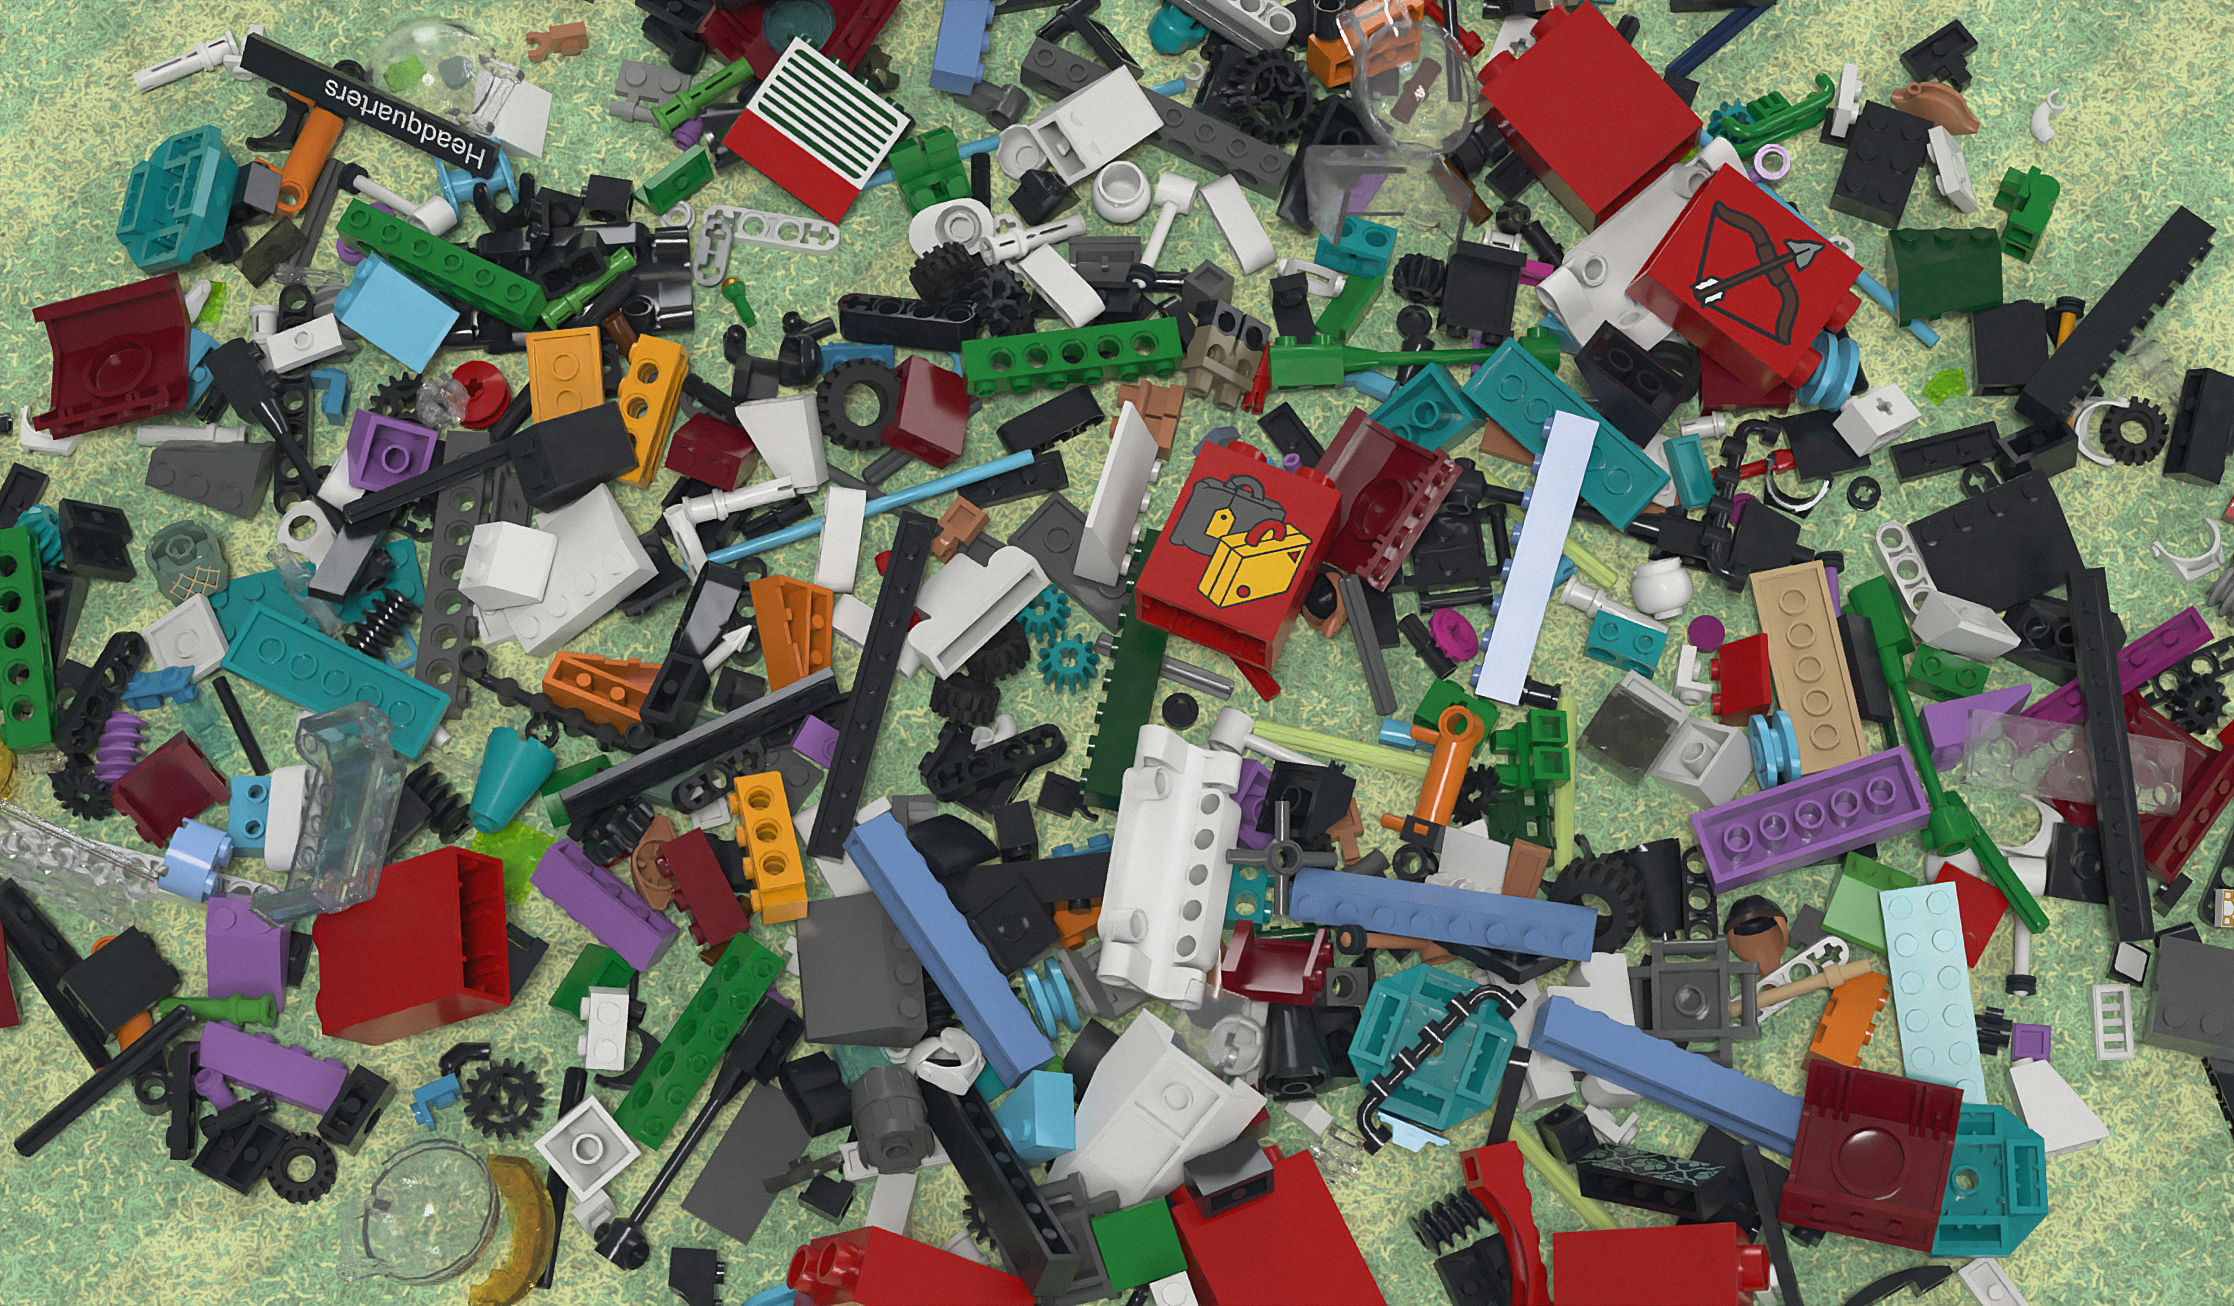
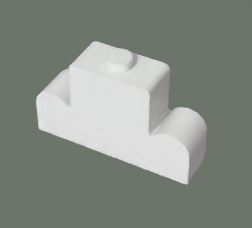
M1006 546L996 551L990 557L987 567H983L966 555L959 553L921 586L915 611L922 621L911 629L908 635V642L925 668L942 680H946L1050 584V581L1037 560L1015 546Z
M1592 953L1590 962L1579 961L1569 971L1566 979L1567 986H1549L1533 1002L1534 1021L1537 1009L1552 995L1570 998L1575 1004L1591 1011L1603 1012L1610 1019L1624 1025L1635 1026L1625 953ZM1539 1053L1541 1067L1544 1070L1584 1072ZM1586 1073L1581 1082L1583 1097L1591 1105L1600 1108H1631L1643 1097L1589 1073Z

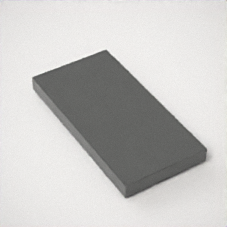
M1055 490L1007 539V544L1018 547L1033 556L1052 583H1055L1060 590L1116 636L1123 628L1122 626H1117L1121 605H1129L1131 594L1125 593L1129 572H1137L1138 562L1133 561L1132 555L1127 575L1119 574L1115 587L1074 575L1073 572L1087 516Z
M758 1082L755 1084L680 1206L682 1210L745 1246L751 1240L812 1140V1137L801 1124L796 1109L790 1104L782 1090L770 1083L766 1087Z

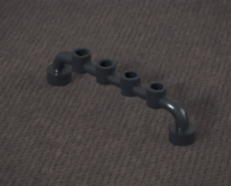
M1769 414L1765 421L1759 419L1745 420L1736 427L1733 437L1725 436L1719 456L1727 458L1726 466H1718L1713 479V485L1721 488L1719 496L1712 494L1706 509V515L1714 517L1712 525L1705 524L1699 540L1700 545L1707 547L1706 562L1709 569L1716 577L1726 581L1727 590L1739 594L1742 593L1747 582L1750 566L1736 561L1732 567L1726 566L1721 560V551L1727 537L1728 520L1734 507L1733 498L1741 476L1740 467L1746 453L1748 435L1752 433L1760 434L1759 442L1774 446L1779 437L1783 419Z
M469 646L459 654V669L465 677L473 679L482 687L497 693V700L502 706L511 707L517 703L530 709L531 717L538 720V722H544L543 720L551 718L562 723L564 733L570 737H578L584 733L596 739V746L602 752H611L618 749L626 753L638 755L654 747V730L645 722L630 724L625 730V736L618 733L617 728L611 723L597 724L586 719L582 710L578 708L565 709L552 703L550 696L546 693L532 694L519 688L517 681L513 678L505 677L499 679L487 672L489 669L488 654L483 648Z
M1486 984L1478 986L1466 997L1459 992L1444 1007L1449 1014L1439 1024L1432 1019L1417 1034L1422 1041L1413 1050L1405 1046L1391 1061L1395 1066L1392 1072L1386 1078L1379 1073L1364 1088L1369 1095L1358 1107L1356 1122L1358 1130L1366 1139L1361 1146L1371 1156L1393 1136L1383 1124L1378 1129L1374 1127L1371 1120L1374 1110L1483 1001L1487 999L1497 1001L1500 1006L1495 1011L1507 1021L1527 1001L1517 989L1511 994L1501 986Z

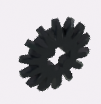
M1479 764L1477 772L1474 771L1472 766L1467 768L1468 773L1464 777L1452 815H1455L1452 821L1456 824L1462 821V825L1466 826L1471 823L1472 819L1473 822L1481 819V811L1487 816L1490 814V809L1487 806L1488 803L1497 804L1498 799L1491 796L1498 794L1502 787L1500 784L1497 785L1500 775L1498 773L1494 775V768L1491 766L1485 771V765ZM1477 788L1481 795L1475 798L1472 803L1468 797L1470 794L1475 793Z
M67 768L64 769L65 777L59 772L56 774L55 779L57 782L53 781L51 785L56 791L53 796L59 801H65L61 803L60 807L62 809L74 808L72 816L76 817L80 811L85 821H90L91 816L97 821H102L104 819L103 816L109 817L113 813L109 808L115 807L108 800L113 797L112 791H106L105 786L107 783L104 780L100 782L96 779L95 773L91 772L90 775L84 774L81 768H77L76 773L73 774ZM78 790L82 794H88L90 796L88 802L84 798H78L76 796Z

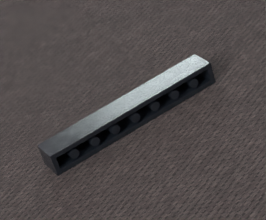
M2181 205L2024 387L2014 409L2049 434L2058 423L2064 426L2077 409L2073 405L2079 399L2085 402L2097 385L2094 383L2096 378L2101 376L2104 379L2110 373L2117 362L2113 358L2119 352L2125 355L2136 340L2134 336L2136 331L2140 329L2144 332L2156 316L2153 311L2158 306L2162 309L2167 306L2176 292L2173 290L2176 284L2179 283L2183 286L2189 280L2195 270L2193 264L2197 260L2203 263L2215 246L2210 242L2217 229Z
M926 1059L927 1062L943 1067L961 1066L960 1060ZM919 1076L917 1081L927 1104V1120L1031 1295L1066 1296L1082 1262V1258L974 1083H972L965 1095H958L946 1091Z

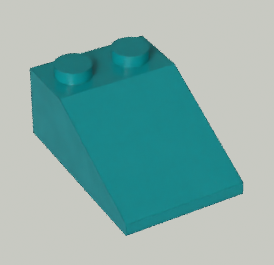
M1433 362L1429 363L1369 415L1374 421L1410 442L1432 452L1438 447L1446 453L1462 444L1487 422V419L1477 406L1460 390L1462 388L1449 369L1445 365Z

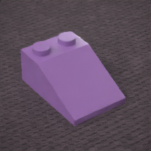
M2031 683L1923 706L1918 716V721L1936 772H1946L1956 768L1957 763H1960L2003 728L2002 724L2020 714L2032 692Z
M223 891L209 896L205 933L208 997L229 998L234 993H243L246 997H263L265 993H273L277 1002V1012L284 1011L294 906L293 899Z

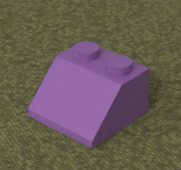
M357 408L347 440L349 485L376 492L428 471L438 432L420 424ZM417 498V499H415V500H413V501L419 502V499H420V498Z
M1243 758L1238 791L1235 794H1229V797L1238 803L1241 808V820L1236 847L1240 849L1263 850L1266 844L1274 839V835L1261 834L1255 830L1272 772L1258 760Z

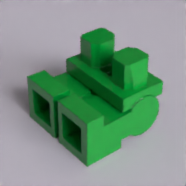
M947 125L917 135L919 144L912 138L893 144L885 155L900 198L907 212H910L913 218L921 210L929 206L973 196L956 146L957 141L954 131Z
M2033 165L2028 174L2009 166L1993 203L1994 206L2010 213L1999 241L2001 252L2029 265L2053 213L2056 200L2060 194V185L2054 177L2040 174L2042 170Z
M1530 709L1526 714L1527 723L1517 722L1511 729L1496 730L1490 735L1491 753L1508 754V764H1496L1493 767L1494 775L1496 773L1500 775L1497 785L1500 784L1501 789L1510 790V792H1524V797H1534L1538 793L1551 795L1553 788H1562L1571 780L1569 748H1563L1568 743L1566 711Z

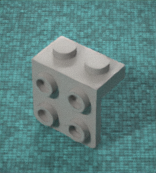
M1102 940L1082 952L1066 947L1060 949L1058 955L1062 961L1058 965L1065 978L1069 982L1073 981L1080 992L1076 995L1077 1000L1087 1014L1092 1013L1094 1016L1117 1021L1152 998L1149 995L1105 984L1096 979Z

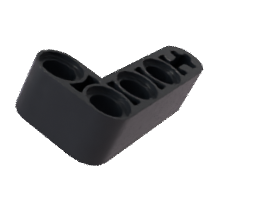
M962 283L955 286L947 302L850 293L842 296L837 304L840 334L844 339L855 342L960 352L961 341L978 340L984 326L981 324L983 318H980L974 312L977 303L970 299V295L975 293L970 287V283Z

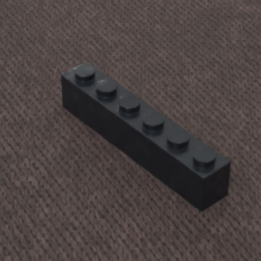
M1111 852L974 866L947 876L934 872L931 873L936 881L944 886L949 900L963 916L1018 874H1023L1052 917L1055 916V911L1068 910L1072 914H1086L1091 912L1092 907L1102 906Z

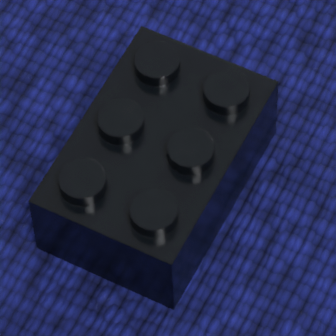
M1866 100L1833 192L1829 209L1891 230H1897L1930 137L1928 130L1933 128L1935 122Z

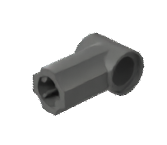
M983 79L981 84L974 83L970 96L958 93L953 94L954 102L985 115L987 121L1001 131L1016 124L1030 102L1028 95L1015 85L1005 84L1001 88Z

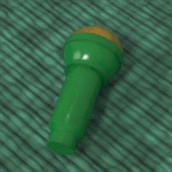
M738 277L727 278L721 285L723 297L729 300L730 303H733L742 322L748 328L757 325L756 316L745 297L746 289L744 282Z

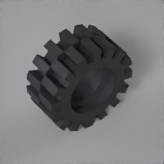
M954 241L952 245L950 242H944L942 248L939 245L934 246L931 253L928 251L922 254L924 258L922 260L917 258L914 262L916 267H911L909 271L911 274L909 275V280L922 300L947 302L955 286L975 281L973 275L978 272L979 268L965 246Z
M2132 396L2128 408L2116 405L2110 407L2100 426L2099 433H2102L2100 443L2106 445L2104 451L2107 455L2111 452L2114 454L2113 458L2116 459L2117 463L2119 459H2123L2126 466H2130L2132 462H2136V466H2142L2145 461L2148 463L2153 461L2155 456H2158L2168 438L2169 424H2165L2167 420L2165 413L2158 414L2160 406L2155 404L2151 408L2148 406L2149 399L2144 398L2143 402L2139 403L2138 396ZM2130 420L2140 422L2147 430V439L2141 443L2127 441L2121 434V425Z
M1012 618L965 661L967 670L972 677L976 676L979 681H983L986 677L988 682H994L995 677H999L1000 681L1006 680L1005 675L1008 673L1012 677L1018 674L1016 668L1022 670L1025 668V661L1030 660L1031 650L1021 623L1019 624L1016 619Z
M956 672L955 675L952 673L946 680L936 676L929 707L932 708L931 710L934 713H939L938 715L943 718L949 717V720L953 722L959 720L961 724L968 725V722L979 726L980 723L987 725L989 722L992 723L994 721L1001 692L999 687H995L994 683L986 682V679L979 681L970 674L964 676L961 672Z
M293 1132L289 1134V1139L284 1141L268 1165L265 1173L271 1187L280 1198H285L292 1204L300 1202L301 1205H308V1201L314 1200V1202L321 1200L319 1196L323 1193L327 1195L331 1191L329 1187L331 1183L335 1184L337 1164L331 1149L320 1137L315 1134L312 1137L308 1132H301L300 1136H296ZM300 1155L309 1156L316 1163L314 1175L305 1182H295L287 1174V1167L290 1161Z

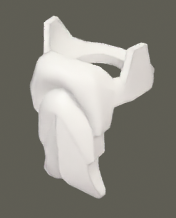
M314 498L293 506L283 516L276 529L278 543L292 552L303 554L316 566V571L337 537V534ZM301 515L312 517L316 522V527L309 537L297 539L289 534V524L294 518Z

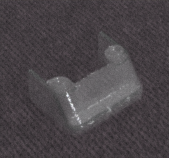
M1312 145L1306 148L1303 166L1309 219L1332 245H1339L1346 216H1403L1411 223V227L1415 230L1428 232L1432 228H1440L1453 243L1458 239L1462 240L1473 191L1433 151L1420 146Z
M1191 978L1172 1027L1175 1032L1171 1044L1229 1086L1237 1076L1225 1074L1226 1067L1233 1069L1240 1047L1235 1046L1234 1043L1249 998Z

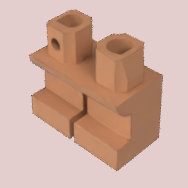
M1144 379L1141 380L1140 386L1121 384L1117 398V407L1123 408L1125 401L1133 403L1159 446L1156 458L1170 461L1184 403L1185 386L1170 384V388L1156 386ZM1113 415L1109 430V438L1111 439L1114 437L1119 416Z

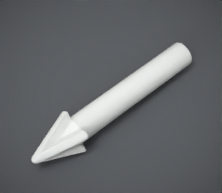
M751 625L722 635V638L725 640L702 660L708 675L736 649L741 652L752 629Z

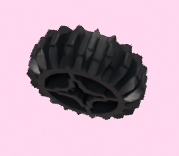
M1278 48L1272 49L1271 52L1267 49L1259 50L1257 56L1255 54L1247 55L1245 57L1246 64L1238 63L1235 66L1239 75H1230L1228 78L1235 85L1234 88L1227 89L1224 92L1227 96H1233V102L1228 103L1225 107L1228 110L1235 109L1236 114L1230 121L1233 123L1242 122L1239 131L1244 134L1251 132L1250 136L1258 140L1262 139L1264 143L1273 145L1275 141L1278 145L1286 144L1288 138L1291 140L1298 139L1300 137L1299 130L1307 131L1310 128L1306 119H1314L1317 116L1310 109L1311 105H1318L1320 102L1319 99L1312 98V92L1317 91L1320 86L1317 84L1310 85L1309 80L1315 73L1312 71L1303 72L1306 61L1297 60L1294 62V53L1287 52L1283 55L1282 50ZM1275 70L1285 75L1292 87L1285 86L1281 81L1280 74H1276ZM1258 75H1260V78H1257L1258 88L1253 95H1251V88L1255 78ZM1269 93L1284 94L1281 97H1276V101H1261L1262 98L1269 97ZM1292 99H1294L1292 111L1288 116V104ZM1253 107H1258L1263 111L1265 119H1269L1270 125L1258 117Z

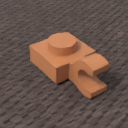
M584 21L549 27L550 32L540 33L534 31L525 35L527 45H540L537 50L528 51L531 62L542 61L552 50L554 54L561 53L562 55L571 56L580 53L582 49L589 48Z
M959 495L938 521V526L943 532L933 542L931 551L935 553V558L946 565L955 556L959 542L966 547L972 543L989 522L990 518L988 515Z
M1352 797L1347 816L1325 830V834L1331 835V843L1339 842L1344 866L1347 864L1352 866L1358 862L1360 854L1355 837L1364 835V828L1355 797Z

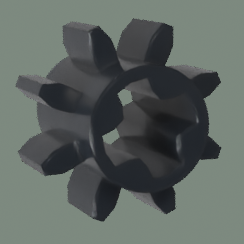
M227 220L222 243L203 251L206 257L210 256L212 262L218 260L220 264H229L235 262L243 255L244 250L241 245L247 243L248 239L242 227H238L236 222L230 224Z
M1986 1006L1985 1015L1975 1014L1980 1053L1997 1056L1998 1047L2008 1048L2013 1020L2003 1019L2004 1009Z

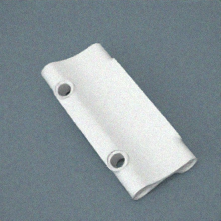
M1715 138L1686 163H1675L1653 183L1574 248L1569 250L1564 255L1562 266L1535 287V292L1540 302L1568 330L1580 349L1585 346L1605 320L1646 351L1654 347L1674 330L1628 295L1625 290L1702 181L1725 162L1750 180L1735 148L1725 138Z
M1148 724L1140 727L1134 766L1128 768L1123 775V788L1101 914L1097 924L1099 937L1103 941L1096 978L1098 981L1149 995L1177 1009L1187 1011L1201 1009L1207 977L1206 972L1213 968L1218 958L1233 864L1226 863V850L1236 849L1241 820L1239 804L1229 797V794H1235L1238 791L1243 761L1240 755L1228 751L1201 749L1189 744L1172 730L1163 726Z

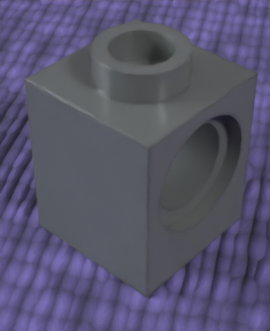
M1368 967L1325 968L1324 990L1317 992L1313 1006L1366 1005L1368 1001ZM1335 978L1340 983V991L1337 995L1332 990V983Z

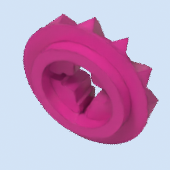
M1449 608L1437 610L1428 621L1431 628L1428 634L1435 639V647H1440L1443 650L1445 658L1451 656L1456 663L1463 660L1468 662L1477 654L1479 647L1478 638L1472 625L1455 610Z

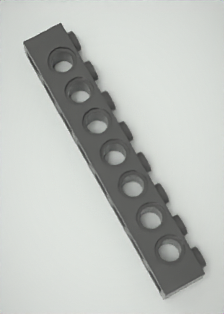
M1036 37L1021 65L1020 83L1060 101L1112 71ZM1138 84L1164 123L1163 126L1142 140L1218 176L1223 177L1231 174L1238 185L1276 201L1288 178L1294 156Z
M447 430L443 465L496 444L490 432ZM495 467L439 490L414 678L451 696L452 702L442 719L462 720L463 708H468L470 702V688L466 686L467 677L459 669V654L466 647L472 646V638L478 637L479 619L477 616H473V607L476 603L458 590L461 578L452 580L451 576L455 571L464 568L475 526L490 522L489 508L493 497ZM468 501L475 502L469 510L460 511L464 503ZM461 536H470L465 544L455 545L457 539ZM461 604L460 609L456 613L446 614L447 609L451 605ZM447 639H457L451 648H441ZM452 673L448 682L437 684V680L442 674Z

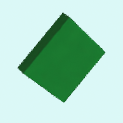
M1164 1195L1090 1219L1114 1293L1188 1269Z

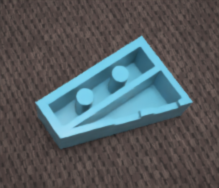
M1032 1070L993 1113L1027 1170L1076 1149L1073 1074Z

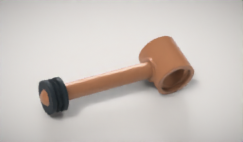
M1342 925L1336 935L1337 948L1344 955H1360L1366 948L1417 949L1420 953L1421 963L1430 966L1450 963L1459 957L1450 954L1447 949L1433 943L1431 939L1389 933H1366L1361 925Z

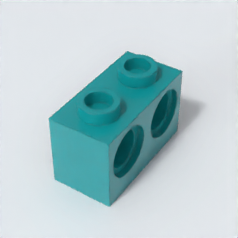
M1329 210L1318 239L1314 264L1374 280L1377 274L1385 278L1393 255L1398 229Z
M1598 610L1585 644L1583 656L1627 672L1633 669L1643 677L1652 680L1668 634Z
M1233 864L1223 929L1234 930L1238 919L1253 920L1254 933L1262 931V922L1270 923L1272 901L1265 900L1266 887L1274 888V877L1266 873L1261 865ZM1252 867L1258 871L1259 876L1253 880H1247L1239 872L1243 868ZM1240 903H1249L1255 908V912L1251 915L1243 916L1235 910V907Z

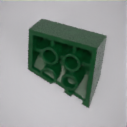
M1941 227L1938 229L1916 230L1904 228L1901 230H1888L1885 269L1899 328L1910 326L1911 319L1926 316L1928 321L1941 319L1943 312L1956 310L1965 314L2003 305L2002 252L1996 228L1951 229Z

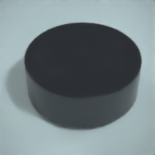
M1406 306L1397 316V332L1405 340L1409 333L1427 337L1432 329V316L1422 306Z
M1174 693L1168 696L1162 705L1163 721L1171 729L1178 731L1187 730L1198 719V704L1187 693Z

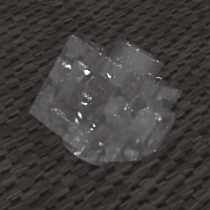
M445 372L435 381L429 378L416 392L419 396L415 405V409L418 411L416 414L428 428L432 429L435 427L438 431L442 432L450 425L454 429L468 415L465 408L470 400V396L466 388L455 378H450ZM437 403L444 404L447 411L445 412Z
M1332 1122L1323 1140L1316 1136L1309 1152L1326 1186L1341 1190L1346 1179L1353 1182L1363 1164V1161L1358 1159L1363 1149L1361 1145L1366 1140Z

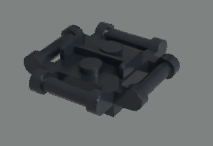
M1496 503L1484 508L1472 507L1471 513L1464 515L1450 512L1435 513L1408 553L1412 575H1403L1401 564L1387 585V591L1391 593L1414 591L1417 596L1420 615L1430 614L1432 609L1481 604L1482 607L1492 606L1493 592L1490 581L1501 580L1500 574L1505 558L1511 559L1505 519L1508 517L1506 504ZM1491 522L1498 563L1493 566H1487L1481 523ZM1478 587V589L1475 590H1466L1434 595L1429 594V592Z

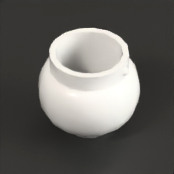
M1116 161L1108 164L1097 174L1091 187V199L1095 210L1104 219L1113 223H1128L1138 219L1145 213L1151 201V187L1146 175L1136 165L1128 161Z
M1680 557L1666 558L1633 567V575L1635 576L1631 584L1633 601L1641 612L1653 614L1655 620L1683 614L1682 606L1690 603L1693 598V581L1688 570L1681 566L1682 561Z

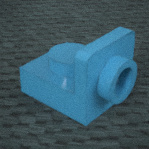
M324 368L323 371L312 370L311 380L315 389L328 390L323 393L321 411L325 413L330 425L344 427L352 391L348 375L335 368Z
M454 1073L412 1091L416 1102L410 1104V1108L418 1126L426 1123L430 1132L437 1130L428 1109L436 1107L437 1110H442L454 1105L458 1101L457 1097L462 1095L463 1092Z

